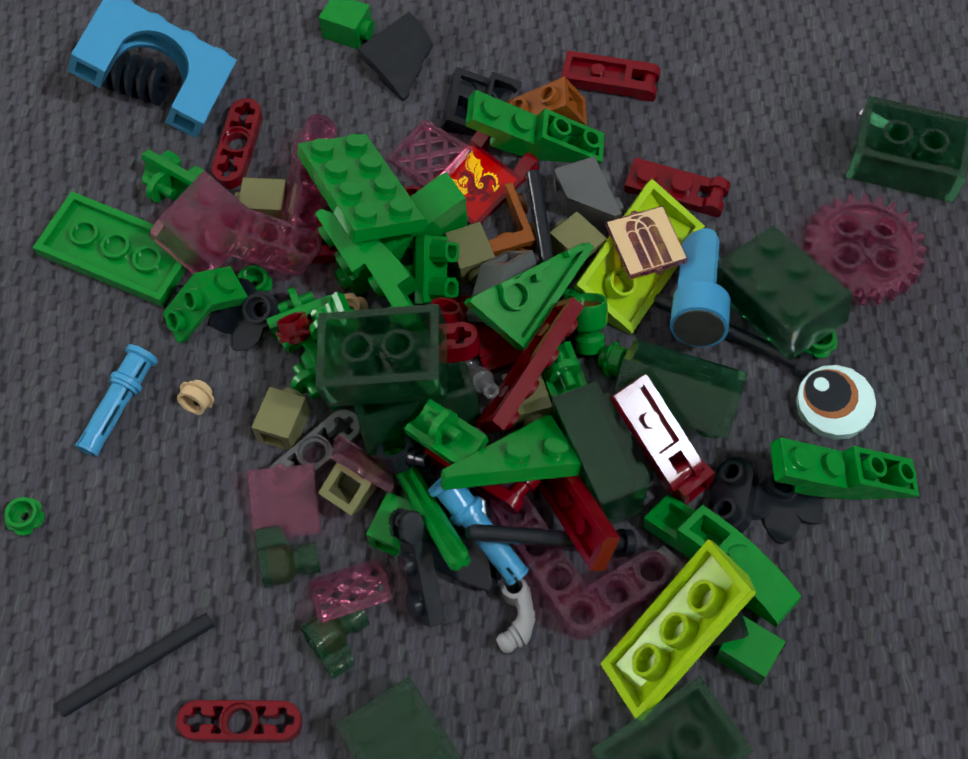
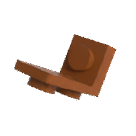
M565 76L507 101L509 104L536 115L546 108L587 126L586 98Z
M512 182L505 184V202L517 232H505L488 241L495 257L505 251L533 250L535 257V244L537 243L533 222L528 223L525 214L528 213L524 195L516 193Z

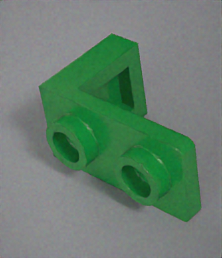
M231 266L196 272L164 310L163 316L167 327L172 331L177 342L183 343L191 337L212 311L242 305L248 296Z

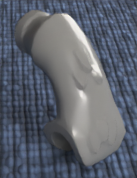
M516 578L518 585L522 588L516 594L508 592L506 586L502 585L501 591L504 600L508 604L515 606L518 611L516 620L511 623L512 626L508 627L507 631L500 633L496 638V642L503 653H511L517 647H526L536 619L531 590L523 578L520 580Z

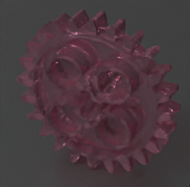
M864 193L861 201L856 202L852 194H848L845 204L836 197L831 207L823 204L819 214L814 213L810 224L807 226L802 250L807 251L804 263L813 264L809 273L811 276L822 275L819 283L820 287L829 283L833 285L832 296H835L840 291H844L846 302H849L853 295L859 296L861 305H865L869 296H872L877 305L881 304L885 295L893 301L899 291L905 294L911 284L916 283L926 263L923 257L927 252V247L921 245L925 235L914 233L919 223L917 221L909 223L905 221L909 214L908 211H903L899 214L894 212L896 202L891 203L888 207L883 206L882 196H879L875 203L869 202L867 193ZM841 261H846V262L850 263L851 265H846V264L842 263ZM879 264H883V265L887 266L888 268H884V267L880 266Z

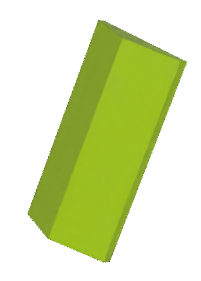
M653 179L647 182L622 217L625 218L663 207L681 247L684 240L690 234L705 227ZM636 215L630 219H638L642 215ZM645 216L640 219L647 227L655 224L650 217ZM628 221L626 223L627 233L632 230L635 231L636 221ZM640 222L637 223V230L642 227L645 228ZM651 226L649 231L664 263L667 264L661 265L662 262L647 230L640 229L639 235L653 265L657 267L651 268L652 266L636 232H630L628 237L643 267V271L630 274L611 233L573 286L580 294L599 293L606 296L608 323L629 335L634 332L653 304L655 296L661 292L681 261L671 262L673 260L656 226Z
M710 539L703 544L600 663L634 718L641 723L756 594L748 574Z

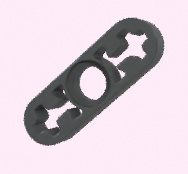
M338 410L332 413L274 462L266 473V483L271 493L282 499L294 497L352 448L362 436V426L359 417L350 410ZM341 422L343 425H348L351 422L352 433L349 435L344 432L339 433L333 439L336 447L332 449L329 441L323 435L327 434L328 438L332 439L338 433L337 424ZM320 446L326 450L325 457L318 463L307 462L304 459V455L310 447ZM298 459L300 466L307 472L302 474L298 468L291 475L293 481L291 485L287 486L284 483L278 485L277 475L280 473L286 476L291 474L296 469L292 461Z

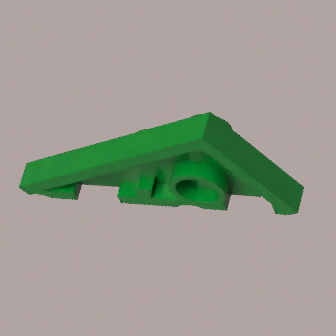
M590 242L580 243L466 299L464 305L518 351L524 350L594 246Z
M545 415L443 469L440 485L443 490L578 476L581 461L553 417Z

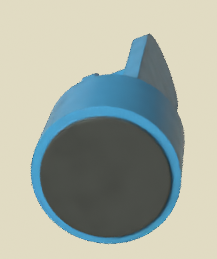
M709 228L697 230L684 240L682 250L686 258L680 261L678 289L675 291L672 300L671 333L678 341L693 347L716 345L725 339L729 331L730 296L723 287L716 284L717 272L723 266V262L719 257L720 240L716 232Z

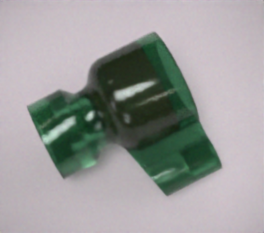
M280 525L255 529L261 574L265 588L291 583L298 573H304L307 576L321 573L316 541L301 543L297 549H292Z
M351 597L339 605L338 612L333 614L327 611L321 612L302 624L300 630L310 648L334 680L355 666L347 641L348 634L351 632L357 634L370 624L363 609Z

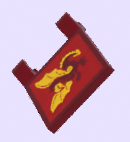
M477 131L472 140L428 183L444 172H447L466 198L467 223L471 225L480 222L482 224L505 202V184L512 182L515 190H517L526 182L525 173L527 171L539 170L537 165L538 158L536 156L526 153L512 171L486 151L490 146L491 136Z

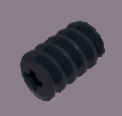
M126 51L115 61L102 86L107 90H115L119 94H128L131 98H140L143 102H152L156 106H161L170 87L168 67L164 62H158L155 65L154 59L146 58L143 61L141 55L134 54L131 56L130 52Z

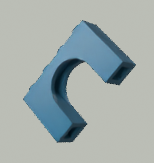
M103 0L71 53L67 71L101 88L115 61L124 52L134 48H151L164 53L176 64L182 77V88L170 108L165 123L190 136L198 137L237 59L229 56L225 50L213 47L198 39L194 33L182 30L167 22L161 15L151 13L134 4L132 0Z

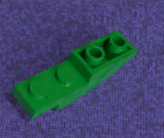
M475 90L469 96L465 126L491 136L490 146L520 156L531 153L541 161L575 163L595 156L598 164L603 162L604 133L546 108L536 115L478 90Z
M323 209L318 210L315 214L322 224L318 231L329 247L333 245L337 247L341 255L336 257V260L347 276L355 274L363 283L368 281L380 298L385 295L391 304L386 310L399 328L403 325L407 328L427 326L408 297L409 294L420 288V286L390 250L378 239L352 243L334 213Z
M782 437L770 443L774 479L776 482L794 485L795 493L848 500L919 497L913 459L858 446H852L844 451H839Z
M668 494L644 517V529L689 559L697 553L708 539L713 541L725 553H729L730 558L748 574L756 590V594L745 607L773 626L777 627L800 602L801 595L777 566L742 533L704 505H701L695 511Z

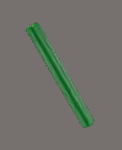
M392 439L389 443H383L382 445L387 455L397 454L404 449V446L398 439ZM413 466L405 472L394 474L415 511L422 515L423 524L451 570L459 571L462 566H468L471 561L468 550L436 498L431 497L428 493L429 487L417 467Z

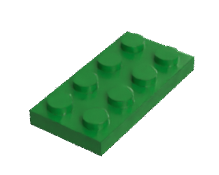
M350 134L346 137L320 138L310 142L298 143V158L352 243L424 231L425 217L366 134Z
M71 191L33 246V249L37 255L164 307L199 251V246L194 240Z

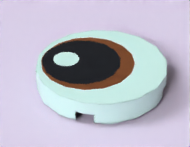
M829 365L821 366L808 373L798 388L796 406L798 415L803 422L805 421L812 428L813 432L822 437L838 440L849 439L867 427L874 416L876 400L874 391L865 377L851 368Z

